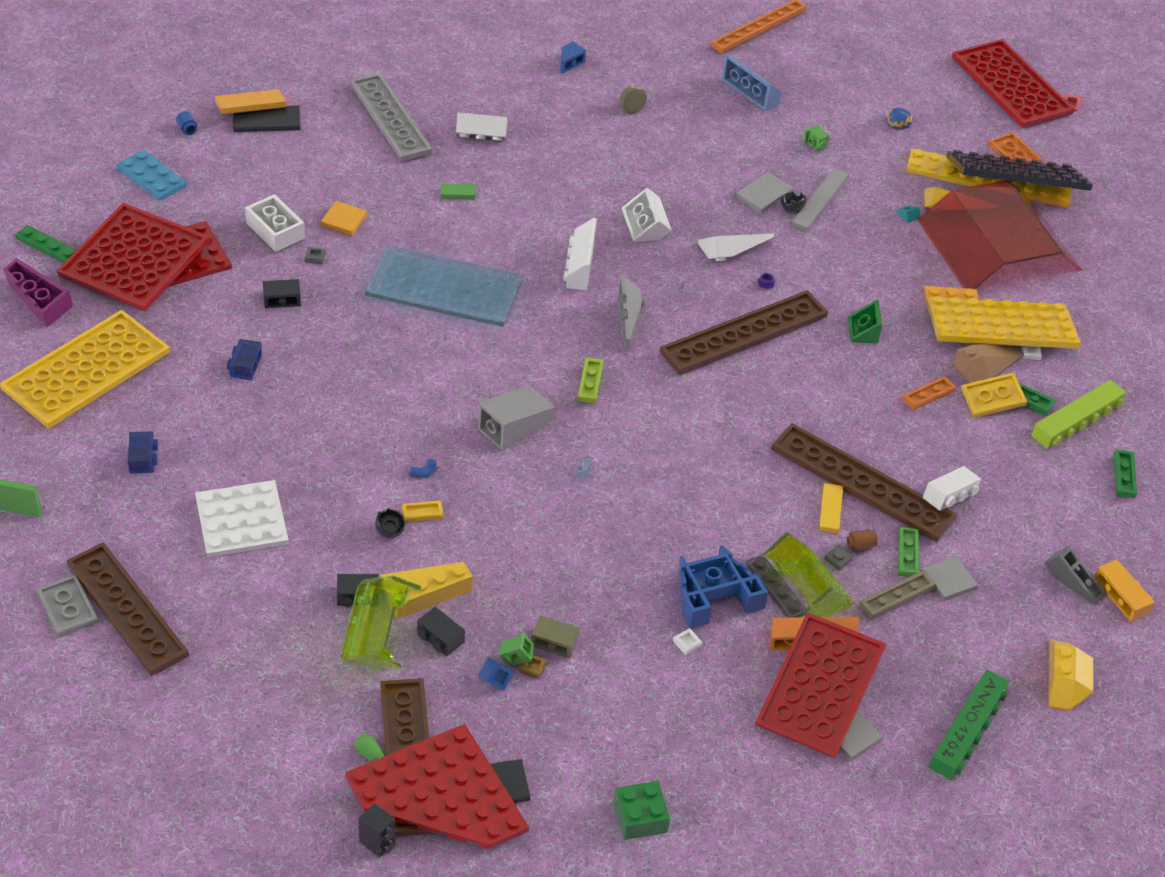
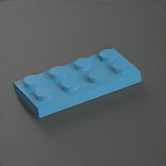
M144 149L116 164L117 169L159 201L187 187V182Z

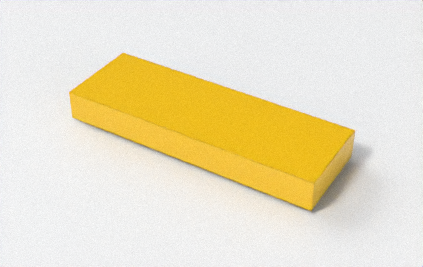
M828 483L823 485L819 531L836 534L839 532L843 487L840 485Z

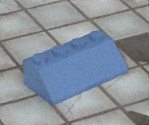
M725 55L722 74L724 82L765 111L779 104L780 90L731 55Z

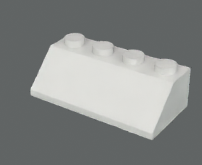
M592 218L577 227L574 231V236H570L569 246H572V248L568 247L567 258L570 259H566L565 269L568 271H564L563 281H567L566 288L587 290L597 218Z

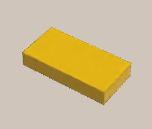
M441 500L401 504L402 515L406 523L440 520L444 517Z

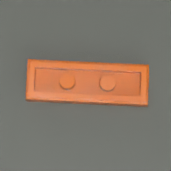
M943 376L904 394L902 400L914 411L956 391V386Z

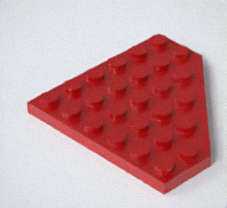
M466 724L345 772V779L364 812L375 803L394 817L395 822L405 824V822L418 826L417 828L431 833L440 832L449 835L448 838L465 843L470 841L480 844L479 847L491 849L529 831L528 824Z

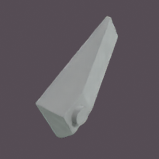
M620 276L617 302L624 349L629 351L640 317L641 307H644L645 300L644 296H641L640 288L625 276Z

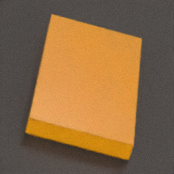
M279 89L214 96L215 103L221 114L287 107L286 100Z

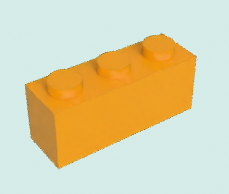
M1117 559L1098 567L1094 576L1095 579L1130 622L1150 614L1155 601Z

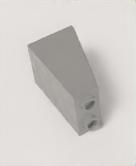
M527 386L480 402L478 429L503 451L554 419L555 406L552 402L545 399L539 391H536L531 386Z

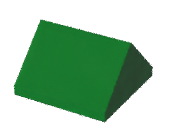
M878 300L848 316L851 342L878 344L882 330L881 311Z

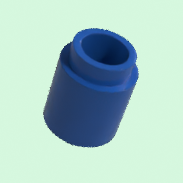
M183 111L177 115L176 122L181 131L186 135L195 134L197 123L192 114L188 111Z

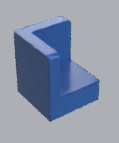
M488 657L478 676L504 691L514 671Z

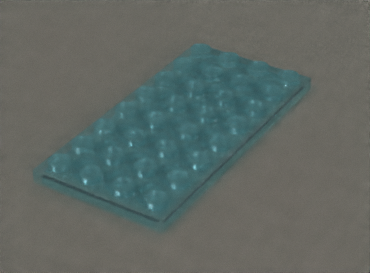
M387 245L366 287L365 296L504 327L523 281V275Z

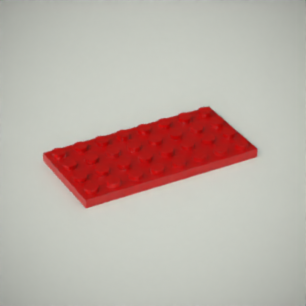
M1003 39L952 53V58L1022 128L1074 113L1075 108Z

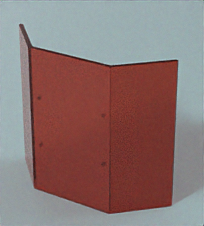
M1009 180L951 190L917 219L965 289H976L1004 265L1058 254L1065 257L1076 269L1082 271V268L1032 201Z

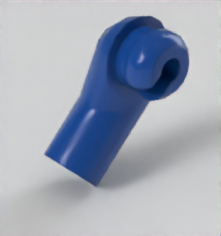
M428 459L427 465L423 468L411 467L410 476L423 478L430 476L438 468L436 460Z

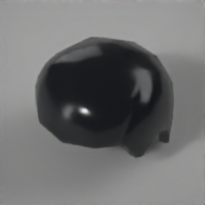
M789 192L781 195L779 198L783 209L788 212H798L807 203V197L802 192L800 196H797L794 192Z
M390 508L378 512L375 527L381 536L395 538L405 530L406 522L400 512Z

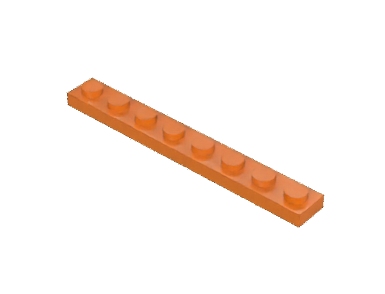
M792 0L711 41V47L722 54L805 12L807 6L799 0Z

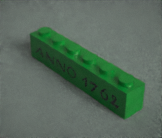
M986 669L934 753L928 767L929 769L951 781L956 774L960 776L966 765L963 761L965 759L969 761L975 750L972 746L974 744L978 746L983 737L982 730L987 731L992 722V719H990L991 715L996 716L1001 707L998 703L1000 700L1004 702L1009 694V690H1007L1009 680Z

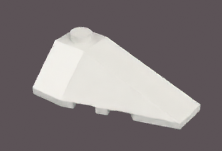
M774 233L715 236L700 239L698 244L708 259H715L716 262L726 261V257L737 255L773 238Z

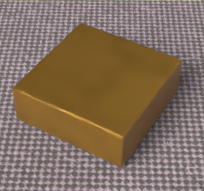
M533 655L532 661L521 664L519 673L539 679L547 660Z

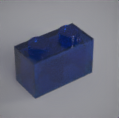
M239 339L237 346L233 347L232 358H229L227 362V370L230 372V377L252 381L262 357L261 342Z
M153 431L129 432V474L154 473V466L158 465V455L155 454V451H158L159 445L158 439H154Z

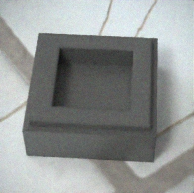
M308 247L305 263L323 265L326 249Z

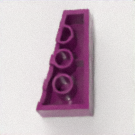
M15 258L3 268L8 284L46 327L73 306L69 290L19 259Z

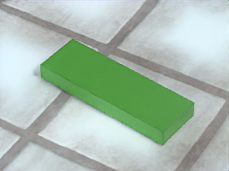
M899 526L898 576L910 577L919 573V530Z

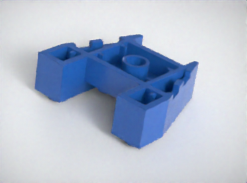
M723 545L719 548V555L687 563L683 555L680 556L678 576L682 614L690 628L709 624L711 606L708 601L736 594L746 613L766 608L768 591L760 577L755 573L751 574L747 570V566L732 557L733 554Z

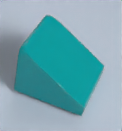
M908 205L896 210L907 223L921 219L920 208L917 206Z

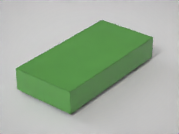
M441 183V199L475 200V184Z

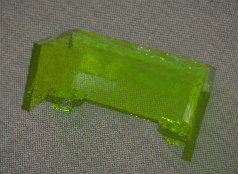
M786 532L763 553L767 558L775 562V569L782 576L784 574L789 576L809 601V607L806 608L809 613L818 617H829L849 608L855 603L819 556L808 545L790 533Z
M396 576L362 580L357 587L341 650V659L349 663L382 670L401 669L402 664L394 662L392 650L386 648L395 609L401 608L407 603L408 591L420 590L421 586Z

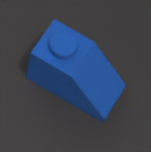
M574 41L562 47L560 73L562 74L585 63L586 50Z

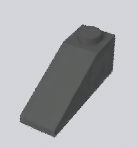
M1071 546L1055 552L1045 562V565L1057 580L1093 605L1097 604L1106 594L1105 590Z

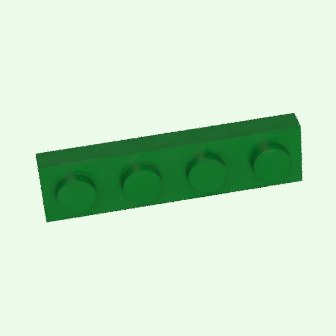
M26 225L15 234L17 240L62 263H65L76 251V249L29 225Z

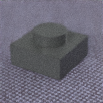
M837 545L825 555L824 559L840 571L852 561L853 556Z

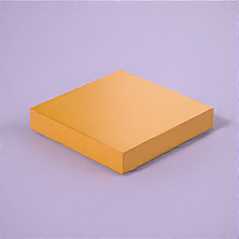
M335 201L321 220V226L352 236L366 218L367 210Z

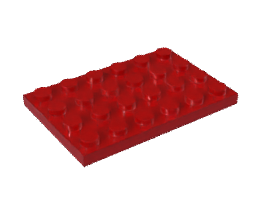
M807 612L755 722L756 726L836 759L883 655L886 643Z

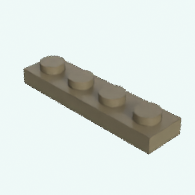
M923 570L861 600L859 606L872 620L935 589L936 583Z

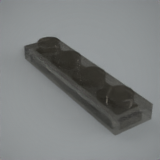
M764 554L746 560L745 565L752 574L755 573L760 577L769 596L787 618L803 617L807 614V608Z

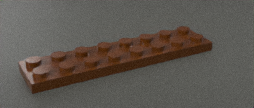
M104 542L66 560L67 566L77 576L82 586L150 676L189 657V651Z
M424 678L380 681L386 755L428 739L429 730ZM395 822V836L429 834L431 832L418 829V826L405 822V824Z

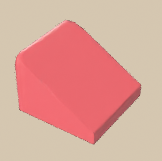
M1066 93L1064 99L1075 108V111H1078L1081 96Z

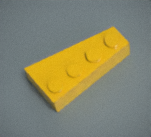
M464 562L380 575V591L397 619L471 592L473 585V576Z

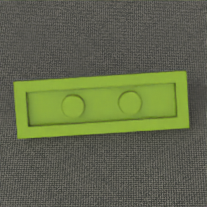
M585 358L578 402L596 404L604 360Z

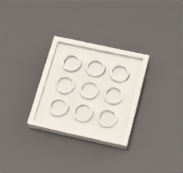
M275 480L195 493L207 558L289 544Z

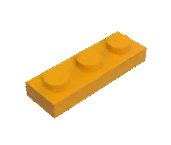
M924 287L925 302H927L928 297L933 298L936 296L950 299L956 297L959 299L968 300L974 298L978 300L977 289Z

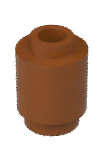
M870 529L850 532L846 539L847 546L852 551L872 549L878 544L876 532Z

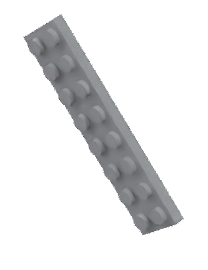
M381 73L350 80V86L401 162L432 154L431 146Z

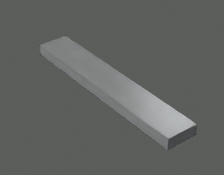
M834 167L807 201L805 207L793 219L791 226L807 232L847 180L849 173Z

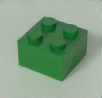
M659 780L615 788L613 803L624 840L668 833L670 816Z

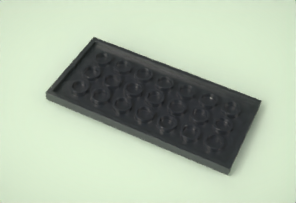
M961 150L947 151L946 158L963 175L1092 190L1093 184L1088 181V178L1084 177L1082 173H1079L1070 164L1063 163V165H1057V163L1050 161L1046 164L1034 159L1030 162L1018 157L1015 160L1010 159L1008 156H1000L999 158L994 157L992 154H985L983 156L977 152H969L967 154Z

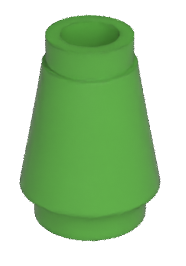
M364 733L354 743L356 751L370 761L386 756L372 735Z

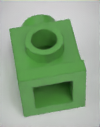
M819 125L805 129L803 142L808 143L816 151L824 150L828 146L830 135Z
M521 632L519 637L501 642L499 656L509 666L532 661L534 643Z

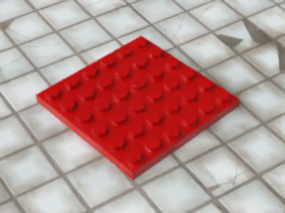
M122 203L57 270V274L69 281L146 312L210 240L207 235Z

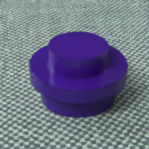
M770 273L761 274L758 278V285L765 289L773 288L775 286L774 276Z

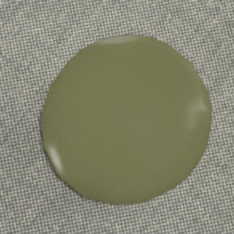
M635 86L624 89L619 98L620 107L629 114L639 112L647 102L645 90Z

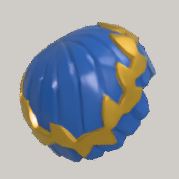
M895 107L889 111L886 121L894 129L909 128L912 124V114L903 107Z

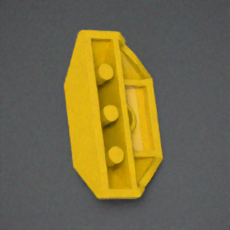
M1050 639L1048 707L1070 711L1093 693V658L1071 643Z

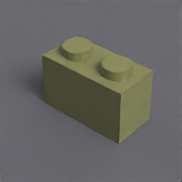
M540 616L532 632L531 641L534 643L535 648L571 658L578 642L580 628L572 624Z

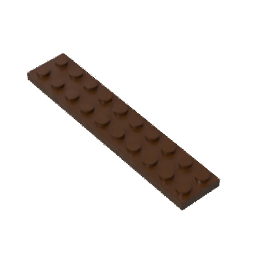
M806 290L660 347V353L675 371L681 375L826 318L828 311Z
M793 423L772 444L771 450L826 481L842 486L844 491L903 524L918 529L921 534L936 542L939 541L957 517V513L948 508L939 511L922 498V494Z

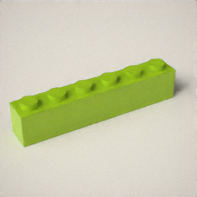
M1110 379L1037 422L1031 436L1046 449L1052 446L1056 447L1065 438L1070 439L1075 432L1083 431L1090 423H1096L1100 417L1108 416L1113 409L1121 408L1125 403L1124 398L1127 392Z

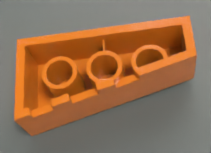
M805 617L773 618L770 628L769 649L789 652ZM821 617L859 632V617Z

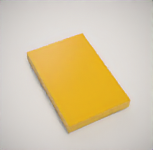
M1014 372L961 386L973 418L1027 405V400Z

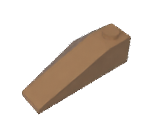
M977 344L957 349L953 365L968 383L1001 374L1004 369L1013 365L1023 355L1015 345Z

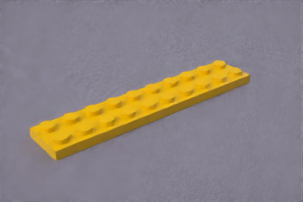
M911 148L906 169L907 173L1065 208L1069 207L1072 188L963 175L946 156Z

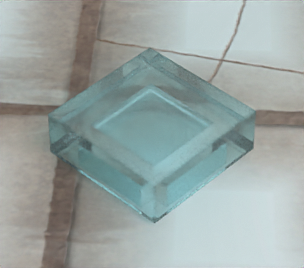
M587 455L579 466L578 481L584 483L591 473L593 457Z

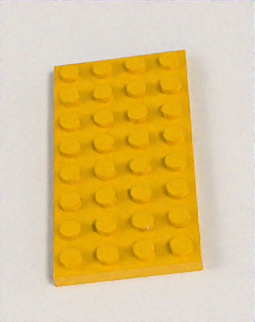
M938 296L928 297L927 307L937 341L1080 349L1081 342L1065 304L1029 303L1026 301L1011 302L1009 300L994 301L991 299L976 300L974 298L959 299L956 297L950 299Z
M120 310L0 383V389L50 429L171 351L167 344L123 310Z

